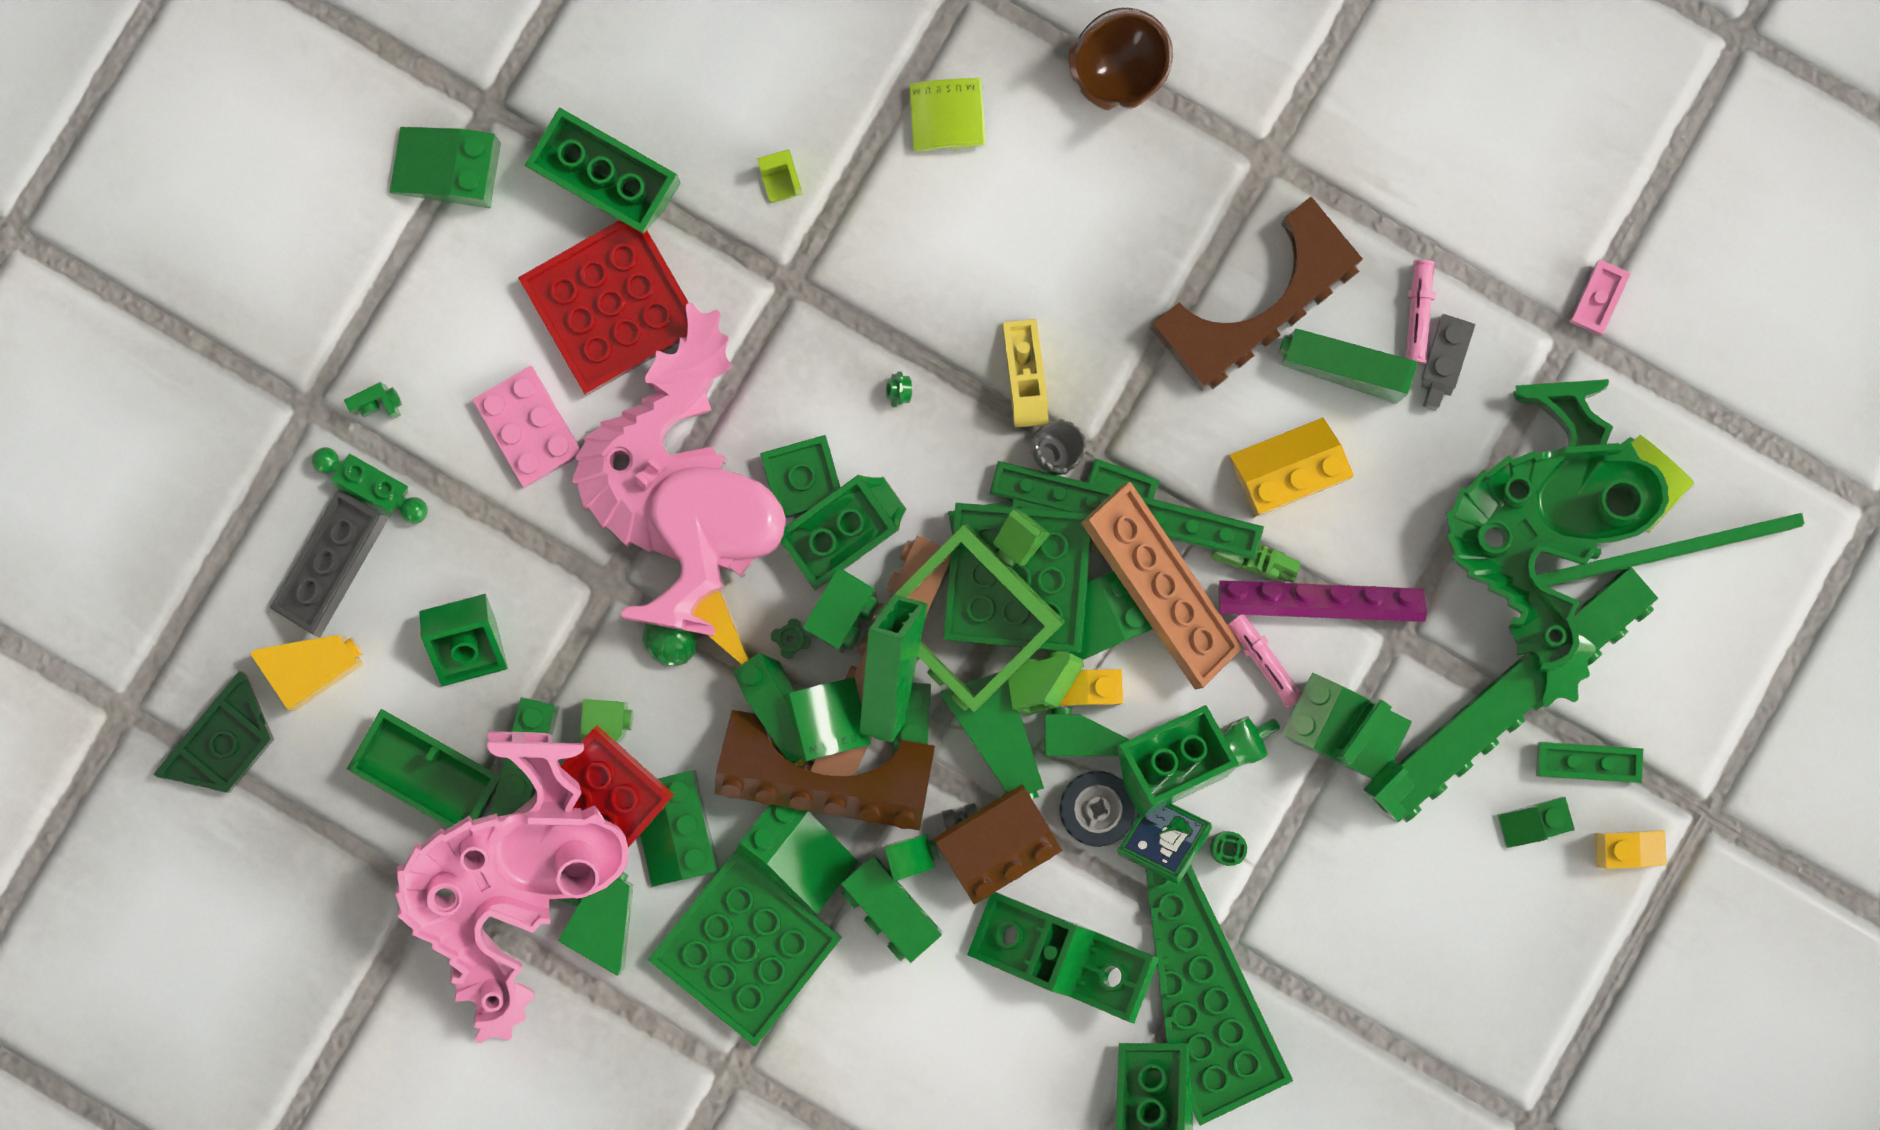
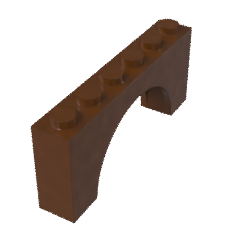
M1312 196L1288 214L1281 223L1292 245L1293 270L1284 294L1272 307L1248 320L1234 323H1219L1194 315L1179 302L1152 324L1150 329L1201 391L1207 386L1214 390L1228 378L1225 373L1233 365L1240 369L1255 356L1251 352L1261 343L1265 348L1281 336L1278 329L1288 322L1291 327L1307 315L1304 308L1313 301L1317 305L1321 304L1334 293L1330 289L1339 280L1346 284L1360 272L1357 266L1363 258Z
M732 710L716 770L714 794L728 798L760 802L766 805H778L800 811L806 810L828 814L833 817H845L862 820L867 823H879L896 826L901 829L920 831L935 746L901 740L900 746L893 757L872 771L851 776L823 775L798 767L779 754L769 741L765 727L756 714Z

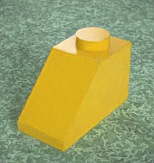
M1665 830L1595 833L1596 865L1599 868H1638L1667 865Z

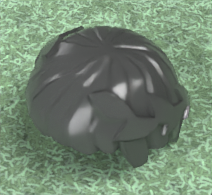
M1059 419L1045 424L1035 431L1030 443L1031 454L1037 465L1047 473L1065 475L1070 470L1076 468L1080 459L1085 454V436L1077 426H1074V423Z

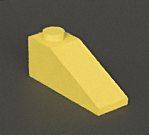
M1037 319L1003 322L1014 427L1048 424V398Z

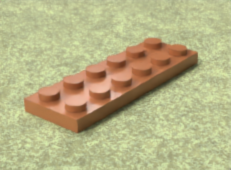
M1124 483L1092 511L1081 524L1195 690L1204 688L1243 647L1132 483Z

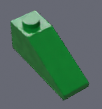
M758 653L736 668L733 673L746 701L784 757L789 762L795 764L801 760V755L785 694L794 691L781 663Z
M1053 708L1052 714L1044 715V756H1119L1118 745L1130 740L1080 714H1072V708Z
M926 834L886 844L885 846L894 882L934 869V860L940 859L935 840H928Z

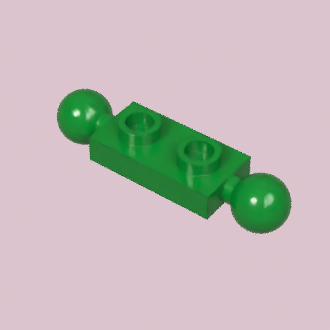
M328 447L319 448L312 455V466L318 473H334L331 478L332 486L390 518L395 510L398 509L400 510L401 517L410 524L421 523L426 518L428 508L422 499L418 497L405 498L408 493L407 485L349 453L343 463L339 461L336 451Z

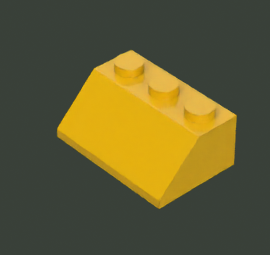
M1324 417L1229 455L1254 518L1346 482L1354 477L1343 447Z

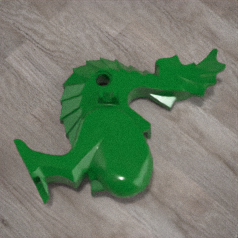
M1609 379L1516 385V391L1513 392L1515 399L1520 403L1537 405L1549 414L1566 432L1568 446L1548 452L1537 453L1533 451L1515 459H1512L1510 455L1488 472L1483 470L1467 489L1461 487L1452 511H1448L1445 514L1449 529L1446 539L1454 555L1451 560L1468 573L1467 578L1488 585L1487 591L1506 599V605L1521 614L1519 618H1512L1508 628L1517 645L1516 655L1536 654L1539 658L1538 672H1546V687L1542 698V705L1544 707H1548L1558 698H1565L1571 702H1576L1579 699L1578 684L1590 676L1588 659L1595 652L1596 647L1589 640L1578 634V629L1573 619L1581 601L1546 587L1536 575L1534 567L1536 557L1542 553H1547L1585 566L1590 559H1598L1602 554L1601 549H1597L1598 544L1633 538L1650 529L1663 515L1669 502L1668 485L1659 468L1640 459L1632 445L1634 442L1632 437L1621 444H1607L1613 426L1594 414L1585 400L1606 390L1609 385ZM1491 531L1499 533L1503 538V544L1499 547H1491L1485 541V534Z

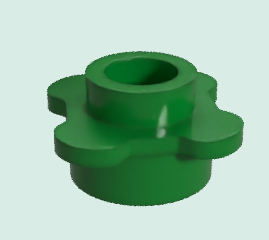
M897 371V374H892L891 379H888L886 383L887 399L891 400L892 407H897V404L902 405L911 401L912 381L910 376H903L901 371Z
M790 619L787 625L781 629H774L771 632V640L779 645L781 656L785 659L793 658L795 652L800 649H807L811 645V638L803 633L801 622L798 619ZM789 636L794 637L793 642L788 641Z

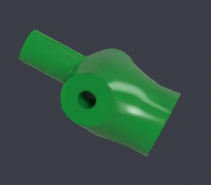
M1249 716L1233 722L1228 730L1223 733V736L1240 764L1238 767L1255 763L1265 758L1268 752L1263 739L1279 731L1280 725L1276 719L1272 718L1256 728Z

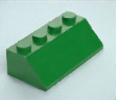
M560 107L525 164V167L642 234L665 211L681 184L676 173Z

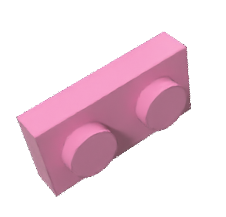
M1599 259L1593 268L1569 322L1598 336L1603 335L1631 273Z

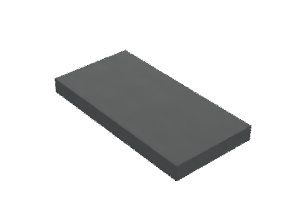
M338 489L270 608L307 632L320 638L389 518Z

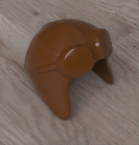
M1130 7L1111 9L1093 19L1082 31L1079 38L1069 45L1068 59L1073 81L1079 85L1080 92L1097 107L1107 111L1117 106L1133 109L1152 97L1167 80L1173 62L1172 41L1167 29L1153 15Z

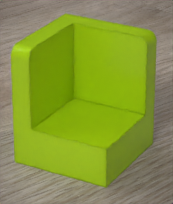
M790 149L757 158L771 203L803 195Z

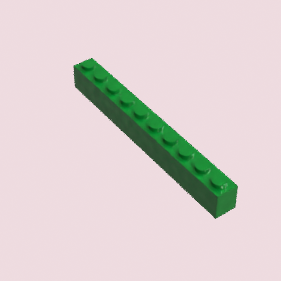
M1632 567L1619 572L1583 603L1573 616L1578 634L1589 640L1596 647L1595 652L1588 659V666L1603 654L1599 649L1610 641L1612 644H1615L1629 632L1625 627L1634 619L1640 622L1651 614L1654 610L1651 605L1659 599ZM1524 654L1398 763L1408 771L1406 775L1415 783V787L1400 801V804L1407 812L1398 821L1390 817L1394 822H1400L1402 819L1408 822L1422 810L1419 805L1428 797L1434 800L1448 788L1445 782L1454 774L1458 778L1464 775L1473 767L1474 764L1471 760L1480 752L1483 755L1488 754L1500 743L1496 739L1506 730L1509 733L1513 732L1525 722L1522 716L1531 708L1537 711L1543 707L1542 698L1546 687V672H1538L1539 658L1536 654Z

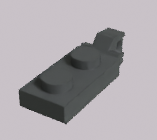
M1441 315L1427 358V364H1425L1421 380H1423L1421 387L1428 389L1423 407L1433 410L1439 409L1443 395H1452L1453 389L1456 388L1476 324L1450 315Z

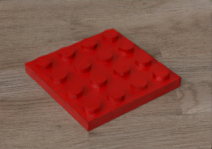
M620 220L518 277L586 396L656 357V351L665 352L679 344V337L687 338L688 319L686 304L689 303L649 232L646 230L642 234Z

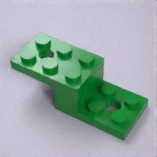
M998 892L993 893L989 897L967 953L972 958L1039 987L1074 998L1130 1023H1135L1159 961V957L1074 922L1041 911ZM1014 926L1017 932L1016 939L1012 944L1007 945L1004 939L1005 932L1008 928ZM1118 968L1121 972V980L1118 985L1111 987L1108 982V976L1113 969Z

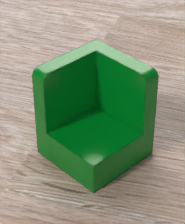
M1391 760L1363 791L1385 814L1398 821L1407 812L1400 804V801L1415 787V783L1406 775L1408 771L1403 766Z

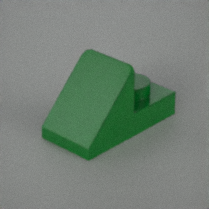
M1559 797L1497 814L1506 848L1548 840V837L1575 830L1566 797Z

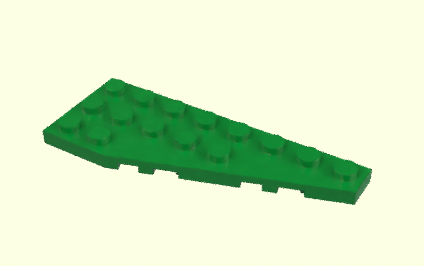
M1191 864L1179 884L1145 868L1155 955L1159 957L1157 971L1166 1043H1187L1189 1046L1192 1111L1199 1126L1293 1082V1079Z

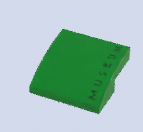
M854 677L785 694L802 762L871 745L870 737L860 733L862 706Z

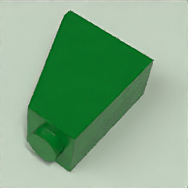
M624 871L608 887L582 898L558 939V942L616 976L620 975L625 968L633 884L627 881L629 875Z

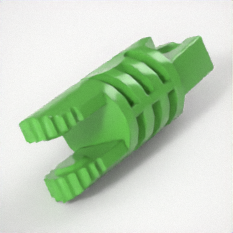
M1261 544L1259 545L1256 561L1214 550L1211 553L1212 560L1238 569L1243 568L1245 571L1256 575H1264L1263 577L1267 579H1279L1294 583L1301 565V562L1286 556L1284 553L1276 549L1270 550L1268 546Z

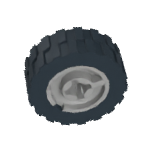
M1091 771L1077 776L1066 786L1059 805L1061 821L1066 831L1080 843L1094 847L1109 846L1124 838L1125 834L1132 828V823L1136 817L1135 806L1124 788L1123 780L1112 773L1104 771ZM1100 802L1104 806V812L1098 816L1094 815L1091 809L1092 804Z

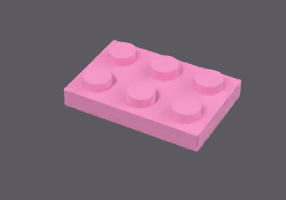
M532 366L525 368L472 399L524 488L573 461L581 449Z

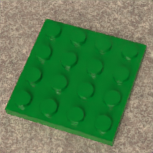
M955 503L953 535L964 524H968L996 553L1000 549L993 542L1013 509L1026 513L1050 533L1025 566L1015 563L1013 567H1010L1065 621L1039 649L1082 652L1091 537L1081 522L1089 514ZM961 543L951 553L943 640L1025 647L1045 626Z
M734 851L650 956L648 961L756 1047L842 939V936Z

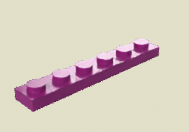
M1219 580L1218 586L1219 614L1425 622L1427 616L1424 588Z

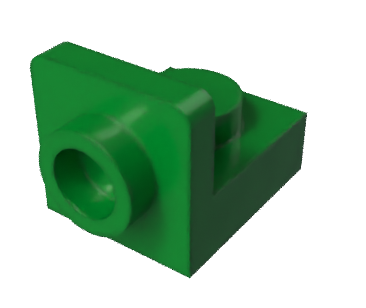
M382 382L344 399L349 412L356 416L361 414L362 417H366L381 409L379 404L384 403L391 417L397 418L401 416L398 407L402 405V402L394 387L388 389L387 385Z

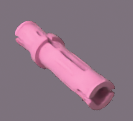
M1414 260L1412 290L1408 291V299H1411L1406 358L1417 361L1418 364H1427L1426 354L1431 301L1435 300V292L1432 291L1435 262Z
M1239 615L1230 621L1227 625L1244 647L1242 652L1246 657L1250 656L1266 680L1281 698L1285 707L1289 708L1298 702L1302 692L1266 644L1268 642L1267 638L1260 636L1246 615Z

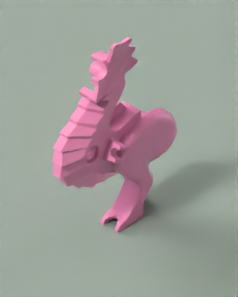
M693 303L686 304L688 319L687 338L679 337V349L675 354L671 355L656 351L655 361L645 376L646 384L650 389H655L656 392L641 399V405L622 411L621 417L601 421V427L583 437L585 443L575 457L578 465L572 482L578 485L583 509H590L602 528H609L627 547L633 543L651 554L655 551L658 554L680 561V577L666 592L647 605L626 607L622 610L620 617H624L625 620L714 636L715 630L713 626L698 617H694V611L702 600L723 590L724 586L720 569L733 570L743 578L746 576L744 572L754 559L769 555L778 547L784 535L786 518L778 500L763 484L744 475L721 469L722 465H726L727 459L722 454H716L713 447L669 455L665 449L664 440L666 434L674 424L712 411L707 393L713 384L714 378L726 373L732 367V364L726 357V347L729 338L719 330L720 312L714 310L710 313H701ZM624 454L628 455L630 458L628 467L621 471L615 470L614 460L616 457Z
M488 731V750L495 756L511 759L526 774L536 789L533 798L513 814L498 817L496 813L472 820L469 815L446 830L440 828L422 845L415 843L404 865L397 866L399 886H396L395 894L400 907L397 916L412 928V935L432 943L433 950L449 958V964L451 965L450 983L455 984L456 987L455 1002L472 1001L476 1004L474 1028H479L475 1035V1039L479 1043L492 1037L510 1040L512 1038L513 1026L525 1020L524 1009L534 998V992L530 988L515 982V977L522 969V963L499 949L482 928L483 923L491 916L533 933L541 923L550 924L549 899H577L594 894L615 881L627 865L628 845L622 830L615 824L605 820L595 805L583 811L581 808H573L581 795L580 785L560 767L558 760L580 754L584 749L583 743H552V735L547 733ZM447 888L454 893L448 897H442L436 892Z

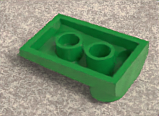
M858 474L787 525L780 542L813 589L817 590L827 582H830L838 567L843 570L847 569L898 532L901 519L907 509L884 477H866Z

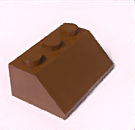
M1023 784L934 838L974 905L1063 851Z

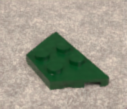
M239 671L156 770L154 773L156 777L230 793L274 740L248 677L244 672Z

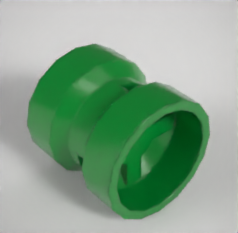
M1222 831L1212 838L1210 853L1216 862L1226 866H1235L1245 859L1247 844L1240 834Z

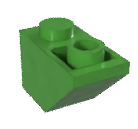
M1069 651L1053 652L1049 654V658L1040 661L1028 659L1008 679L1012 709L1025 715H1031L1057 708L1084 667L1083 659L1071 654Z

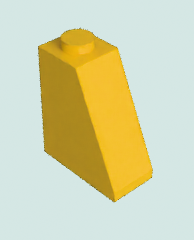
M341 635L260 648L250 653L287 710L292 711L298 710L364 665L359 658L363 653L353 638L347 639Z

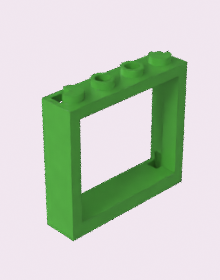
M964 524L895 594L908 598L963 543L1045 626L976 696L922 641L920 642L917 661L921 659L930 668L927 673L938 685L942 686L945 683L954 692L951 697L957 705L965 711L970 708L975 712L1065 621L968 524ZM892 597L876 612L878 616L889 603V601L892 599Z

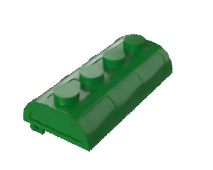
M380 709L346 768L354 775L448 828L469 815L472 820L481 818L496 793L500 775L383 709Z

